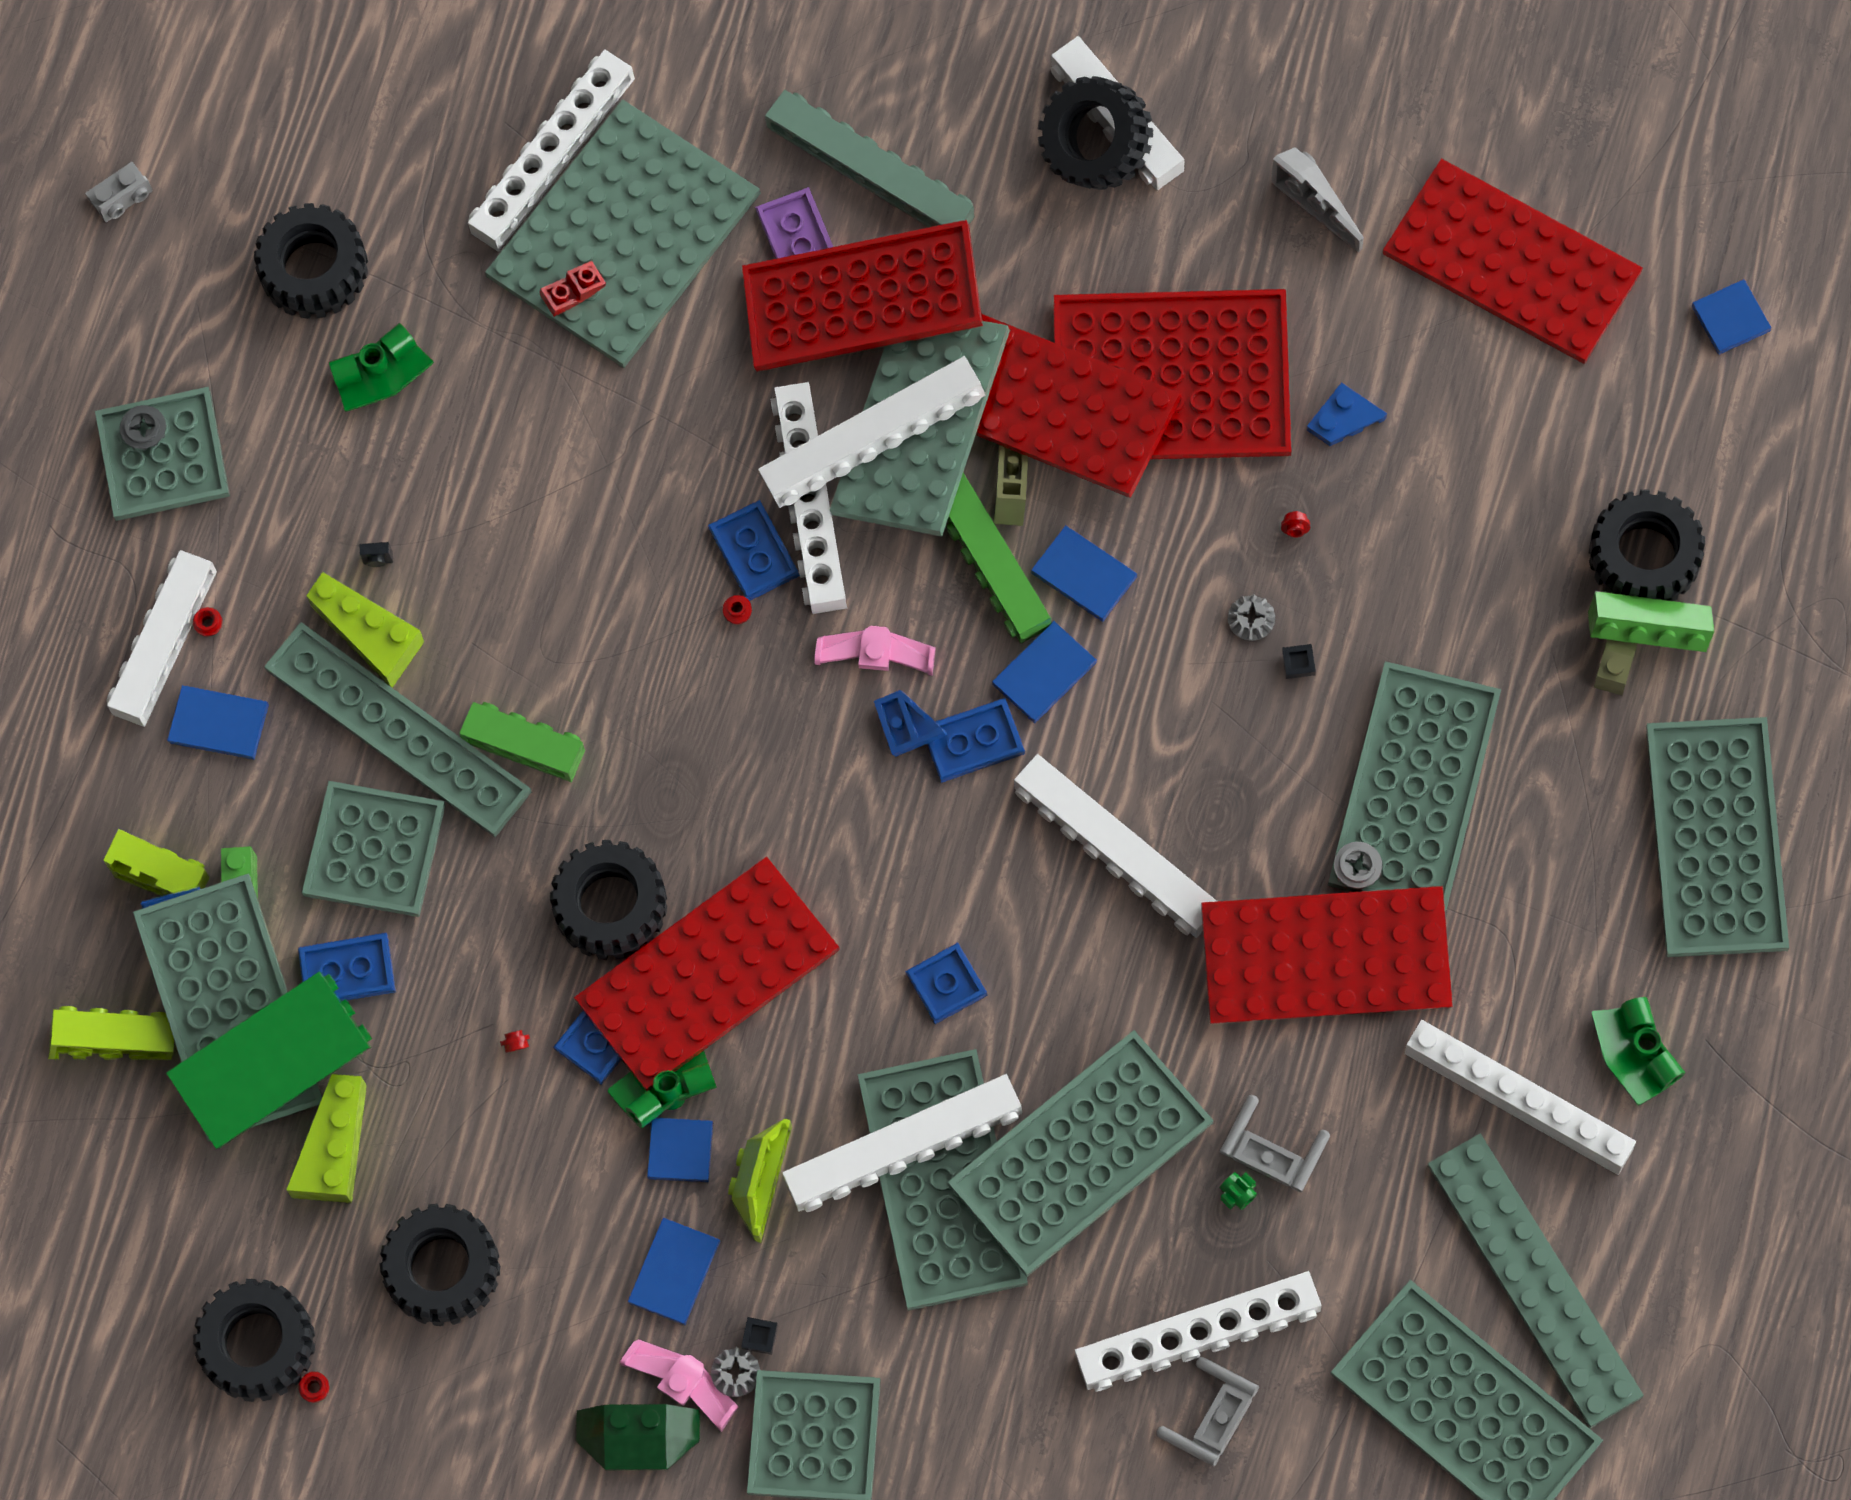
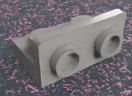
M130 162L85 194L103 220L108 222L111 219L120 217L125 212V209L134 203L144 201L153 190L146 176H143L135 164Z

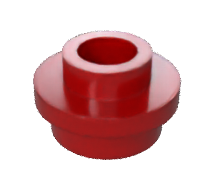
M1289 512L1281 522V530L1290 537H1301L1309 532L1310 521L1307 519V515L1302 512Z
M734 595L724 602L723 615L728 622L742 624L751 617L752 606L746 597ZM735 605L743 607L738 613L733 612L732 608Z
M210 607L200 609L193 618V626L196 632L206 637L218 633L223 624L220 613ZM212 619L213 623L211 626H203L205 620Z
M522 1030L504 1034L505 1040L500 1041V1045L504 1046L507 1053L528 1048L530 1036L529 1034L523 1035Z
M309 1372L301 1378L298 1389L304 1400L310 1403H317L326 1398L330 1385L328 1379L322 1373ZM313 1383L320 1385L316 1393L309 1391V1387Z

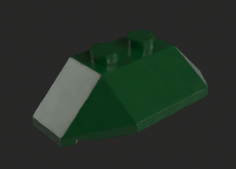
M608 1404L577 1410L576 1442L605 1471L668 1470L692 1447L700 1442V1410L668 1404Z

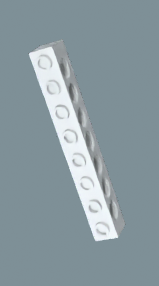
M605 49L599 57L595 56L591 60L588 71L582 78L576 79L566 99H561L557 103L551 118L548 121L542 122L531 143L527 142L523 146L518 160L505 169L499 184L489 189L486 194V200L480 208L476 207L471 212L468 225L472 235L499 252L634 81L633 69L630 65ZM597 82H606L602 87L594 86ZM581 103L590 104L587 108H578V105ZM566 124L573 125L569 130L560 129ZM547 146L556 147L551 152L543 151ZM532 167L539 169L533 174L526 173ZM514 189L522 190L518 195L509 194ZM496 211H504V214L500 217L492 216Z
M809 382L775 387L776 398L770 399L773 416L779 415L781 425H775L778 443L784 442L785 448L784 452H779L780 456L795 449L791 446L795 441L802 440L808 442L818 436ZM794 413L801 415V418L797 421L787 419L789 415ZM825 484L817 491L806 493L815 496L812 501L803 502L800 500V497L793 506H788L791 524L797 523L798 533H793L795 550H802L803 560L797 561L800 578L806 577L808 586L802 588L804 604H811L812 614L847 609L827 486ZM810 521H816L820 524L815 529H807L805 527ZM815 548L824 550V553L818 557L809 554ZM820 575L829 578L824 584L814 582L815 578Z
M1307 1271L1075 1349V1356L1087 1390L1094 1388L1095 1392L1112 1387L1113 1381L1123 1378L1124 1382H1128L1141 1377V1372L1152 1368L1154 1372L1167 1369L1171 1366L1170 1362L1182 1358L1183 1362H1188L1200 1357L1199 1352L1211 1349L1212 1352L1221 1351L1230 1346L1229 1342L1241 1339V1342L1253 1340L1259 1337L1258 1332L1270 1329V1332H1277L1287 1328L1288 1322L1299 1319L1300 1323L1310 1321L1317 1317L1316 1313L1321 1312L1322 1305L1310 1272ZM1284 1297L1291 1298L1295 1302V1307L1291 1310H1283L1279 1307L1278 1301ZM1254 1307H1260L1266 1312V1316L1262 1320H1254L1250 1317L1249 1311ZM1225 1317H1231L1235 1319L1237 1326L1232 1330H1225L1220 1326V1321ZM1195 1327H1203L1208 1332V1335L1203 1340H1196L1191 1336L1190 1332ZM1166 1337H1174L1179 1345L1173 1350H1167L1161 1345V1342ZM1142 1346L1147 1348L1150 1353L1149 1356L1144 1360L1134 1358L1132 1351L1136 1347ZM1109 1356H1114L1120 1361V1365L1114 1370L1106 1369L1102 1363Z

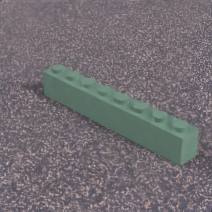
M784 89L765 115L767 128L927 227L967 220L968 224H970L975 217L974 205L969 198L962 194L957 196L949 191V188L940 180H931L925 176V173L919 167L905 164L893 151L888 150L886 152L879 148L873 139L868 136L861 137L854 132V129L849 124L843 121L840 123L835 121L826 110L809 105L807 100L798 93L792 94Z

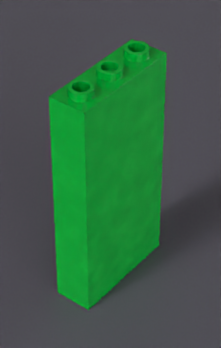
M317 972L166 1072L216 1149H220L372 1048L368 1043L372 1040L371 1035L363 1024L357 1026L352 1018L356 1014L347 999L343 1001L339 999L335 993L339 987L330 974L324 976L322 972Z

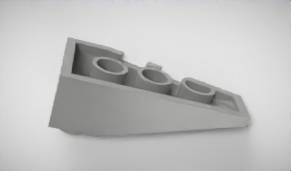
M1295 147L1276 155L1273 158L1271 183L1359 253L1363 248L1364 237L1317 166L1314 158L1307 152H1300Z

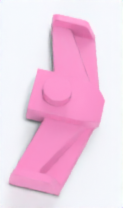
M869 626L863 631L818 637L815 665L859 658V668L888 671L889 662L893 661L932 676L936 647L891 633L887 627Z
M638 1339L632 1343L620 1360L622 1366L663 1379L657 1387L658 1390L681 1406H684L688 1399L691 1398L720 1432L723 1431L739 1408L730 1396L724 1395L714 1386L711 1375L705 1370L704 1364L691 1355L684 1356Z

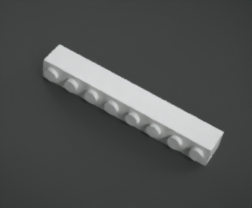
M963 356L760 467L758 470L778 507L791 505L806 493L821 489L828 481L836 477L845 476L852 468L859 464L874 460L881 452L898 447L903 440L912 435L925 432L934 423L949 419L956 411L965 406L975 405L986 395L968 360Z
M1037 754L1014 779L1015 794L1027 804L1032 802L1038 807V813L1046 821H1055L1062 827L1060 831L1071 841L1076 839L1083 844V850L1094 860L1100 858L1106 863V869L1118 879L1123 877L1129 882V888L1137 896H1146L1153 902L1151 904L1152 907L1160 915L1165 916L1167 914L1176 921L1174 925L1185 935L1191 933L1197 938L1203 931L1201 902H1215L1216 900Z
M1422 1019L1406 1045L1405 1054L1617 1175L1621 1172L1636 1144L1634 1139Z
M1007 1074L786 1170L782 1172L798 1212L804 1209L806 1212H811L823 1205L822 1202L833 1197L834 1200L841 1199L850 1194V1189L859 1185L868 1187L879 1180V1176L888 1172L890 1175L900 1173L907 1168V1164L917 1160L918 1163L925 1162L934 1157V1152L943 1148L952 1150L963 1143V1139L972 1135L974 1138H978L991 1131L990 1128L1001 1123L1002 1126L1015 1122L1019 1119L1018 1115L1022 1114V1106Z

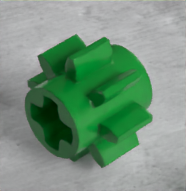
M1234 1172L1219 1187L1223 1192L1220 1200L1230 1210L1235 1205L1240 1210H1243L1257 1196V1193L1253 1190L1256 1182L1246 1172L1241 1177Z

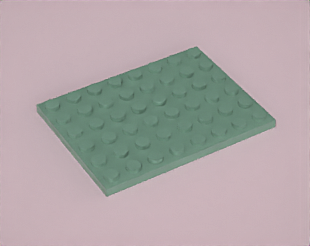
M622 99L489 266L485 274L486 277L625 368L761 194L760 188ZM592 261L606 282V286L580 304L553 317L540 296V289L565 278L567 271Z

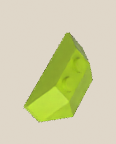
M788 1119L779 1121L747 1140L745 1149L740 1148L736 1160V1166L740 1167L737 1178L732 1177L729 1185L728 1195L732 1196L731 1199L734 1207L753 1239L760 1243L763 1238L792 1130L791 1121Z

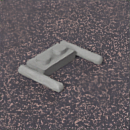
M1249 1095L1219 1152L1279 1183L1302 1192L1330 1138L1329 1132L1326 1130L1318 1132L1304 1160L1302 1157L1248 1130H1244L1259 1102L1255 1095Z
M1200 1357L1196 1361L1197 1368L1224 1381L1225 1384L1221 1387L1196 1431L1193 1441L1164 1426L1159 1427L1156 1434L1160 1439L1214 1467L1249 1408L1259 1386L1204 1357Z

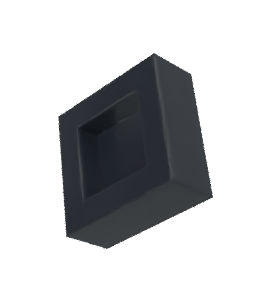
M389 542L359 544L360 557L364 565L382 567L385 563H393V551Z
M1312 644L1282 647L1286 679L1316 675Z
M747 1317L741 1348L772 1355L778 1323Z

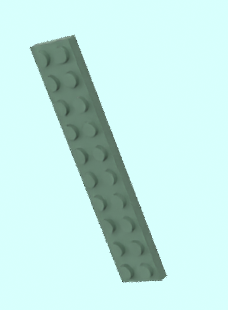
M300 622L264 666L265 670L493 837L499 834L532 793L531 788L302 622Z
M1481 1133L1429 1162L1428 1168L1589 1428L1643 1398L1644 1395Z

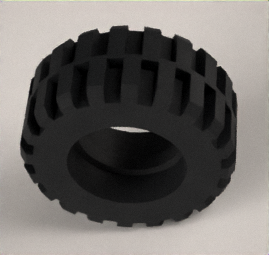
M1092 76V78L1080 77L1076 79V83L1069 81L1062 85L1063 92L1055 91L1051 95V105H1045L1042 113L1045 114L1044 121H1039L1038 129L1042 130V136L1038 137V143L1040 147L1045 148L1041 155L1045 162L1051 163L1050 170L1055 175L1061 176L1062 180L1068 183L1097 190H1106L1108 186L1115 188L1122 185V179L1128 181L1135 176L1133 170L1143 167L1146 161L1142 158L1145 153L1150 154L1152 148L1151 145H1148V139L1153 138V128L1148 127V122H1151L1152 118L1150 112L1143 110L1146 107L1143 99L1137 97L1136 92L1130 87L1097 76ZM1102 106L1107 108L1112 115L1115 127L1114 138L1110 147L1103 155L1094 160H1088L1083 157L1078 148L1077 130L1082 118L1090 110Z
M304 203V208L297 209L296 205L289 207L288 213L283 215L282 212H279L273 216L275 221L272 224L266 223L262 228L264 236H258L255 243L258 249L254 251L255 269L266 295L271 298L272 303L278 308L283 307L285 313L292 316L299 312L301 318L310 319L311 314H316L317 318L326 317V312L332 310L336 314L342 310L341 305L344 303L350 305L355 300L354 292H361L364 287L362 279L367 278L368 268L366 264L368 263V258L361 236L351 219H346L344 213L338 209L332 213L330 206L320 204L319 208H315L313 203ZM323 243L336 249L337 257L333 266L319 277L299 279L289 275L285 270L286 263L291 254L303 245Z
M1649 489L1640 490L1639 495L1636 496L1631 491L1623 494L1622 501L1617 498L1611 501L1608 509H1603L1599 514L1597 523L1594 524L1589 544V564L1591 570L1596 571L1594 578L1598 585L1604 583L1606 585L1604 592L1667 601H1676L1679 593L1685 594L1698 576L1705 547V536L1701 535L1703 528L1699 520H1693L1695 514L1690 507L1682 508V500L1675 496L1670 500L1666 498V492L1659 490L1657 495L1650 494ZM1646 528L1655 530L1663 534L1674 548L1673 560L1668 565L1654 570L1635 567L1623 557L1619 550L1621 537L1635 529Z
M602 840V845L595 847L594 842L585 844L587 850L581 853L578 849L570 853L571 860L569 862L563 860L558 867L560 874L554 875L551 883L553 891L550 892L552 912L562 936L566 937L567 942L573 948H580L581 953L589 957L592 953L596 954L597 958L607 960L608 955H614L616 960L624 958L623 953L631 951L634 954L640 949L639 946L641 944H647L654 939L653 933L655 931L660 932L663 926L662 917L666 916L667 913L665 886L661 874L656 868V864L650 857L646 858L644 851L638 847L631 849L629 843L619 841L618 845H613L611 840ZM606 877H619L632 883L637 893V901L632 911L623 919L612 923H598L590 920L583 913L581 907L582 896L586 889L595 881Z
M436 1203L428 1204V1209L421 1211L419 1207L411 1210V1217L405 1219L402 1216L396 1222L398 1225L395 1231L389 1230L386 1235L387 1245H383L380 1255L383 1259L379 1266L380 1273L384 1279L382 1282L387 1292L402 1312L409 1317L413 1316L418 1322L423 1324L432 1322L434 1326H444V1322H451L452 1325L461 1323L460 1318L466 1315L472 1318L477 1314L475 1310L480 1305L483 1307L487 1305L490 1301L488 1295L490 1292H495L498 1285L496 1277L500 1275L501 1266L498 1262L500 1256L492 1236L479 1218L476 1219L471 1212L464 1208L461 1211L458 1210L455 1205L446 1204L444 1208H441ZM451 1239L457 1241L466 1250L469 1260L468 1268L463 1278L453 1287L442 1291H429L422 1288L415 1281L412 1273V1264L416 1254L422 1247L434 1240Z
M246 1279L245 1284L241 1285L236 1281L228 1284L230 1289L225 1292L219 1289L213 1294L216 1299L211 1304L206 1301L201 1308L204 1314L202 1318L197 1317L194 1325L197 1329V1334L193 1335V1345L196 1347L195 1356L197 1362L202 1367V1371L220 1390L222 1389L227 1395L234 1398L242 1397L244 1401L254 1402L255 1398H261L262 1401L271 1400L272 1395L278 1393L280 1396L287 1393L288 1389L286 1387L291 1383L297 1385L301 1380V1372L303 1370L308 1371L311 1365L309 1357L315 1352V1344L313 1343L315 1331L307 1311L289 1290L283 1286L278 1287L272 1281L265 1279L262 1283L257 1282L256 1279ZM268 1314L279 1323L282 1330V1341L278 1351L270 1360L259 1366L243 1367L238 1365L231 1359L227 1351V1340L232 1328L241 1319L249 1315Z

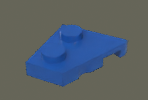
M1341 382L1307 425V431L1327 445L1332 446L1343 441L1346 436H1353L1362 432L1363 428L1373 423L1383 422L1387 418V413Z
M901 690L874 701L889 748L895 757L947 736L946 731Z

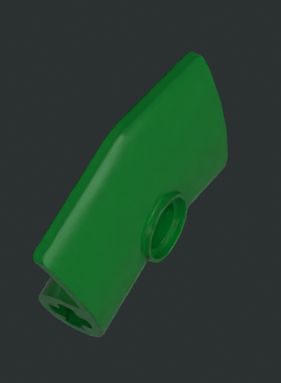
M398 323L382 336L377 343L366 344L357 354H350L330 361L329 366L338 387L344 410L348 412L396 395L434 362L416 344L406 328ZM372 357H380L377 363L368 364Z
M1647 997L1630 999L1624 1002L1620 1008L1592 1011L1591 1015L1604 1062L1637 1105L1640 1106L1654 1098L1684 1076L1685 1071L1661 1042V1036L1656 1030ZM1647 1039L1655 1047L1651 1050H1645L1640 1047L1639 1042Z
M702 1051L677 1071L667 1070L657 1074L653 1080L654 1088L650 1091H645L634 1075L629 1072L608 1089V1093L627 1116L642 1129L665 1110H675L681 1107L687 1098L715 1089L717 1086L705 1052Z

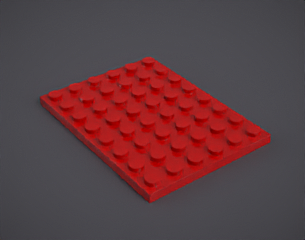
M1286 289L1054 295V338L1056 344L1181 394L1182 398L1151 459L1291 456Z

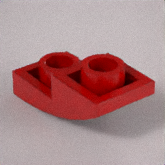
M590 261L567 271L565 278L541 288L540 296L553 317L590 298L604 288L606 282L594 263Z

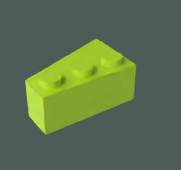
M118 829L103 860L115 878L160 896L199 886L203 889L210 879L202 863L193 859H188V861L182 859L168 849L159 848Z

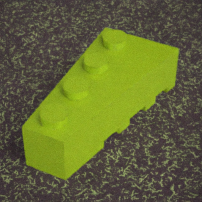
M322 572L306 595L311 607L392 688L424 643L419 629Z
M61 1006L59 1010L53 1009L48 1059H59V1054H69L73 1056V1059H86V1057L92 1056V1054H98L104 1060H116L122 1058L123 1054H129V1058L132 1060L172 1059L174 1037L167 1015L164 1012H152L148 1016L138 1015V1012L134 1010H122L120 1014L108 1013V1010L103 1008H92L90 1012L77 1011V1008L72 1006Z
M331 1074L287 1187V1192L291 1198L352 1203L367 1087L362 1076Z

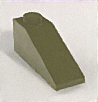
M999 445L994 524L1023 526L1028 456Z
M1607 640L1594 688L1623 696L1638 643Z

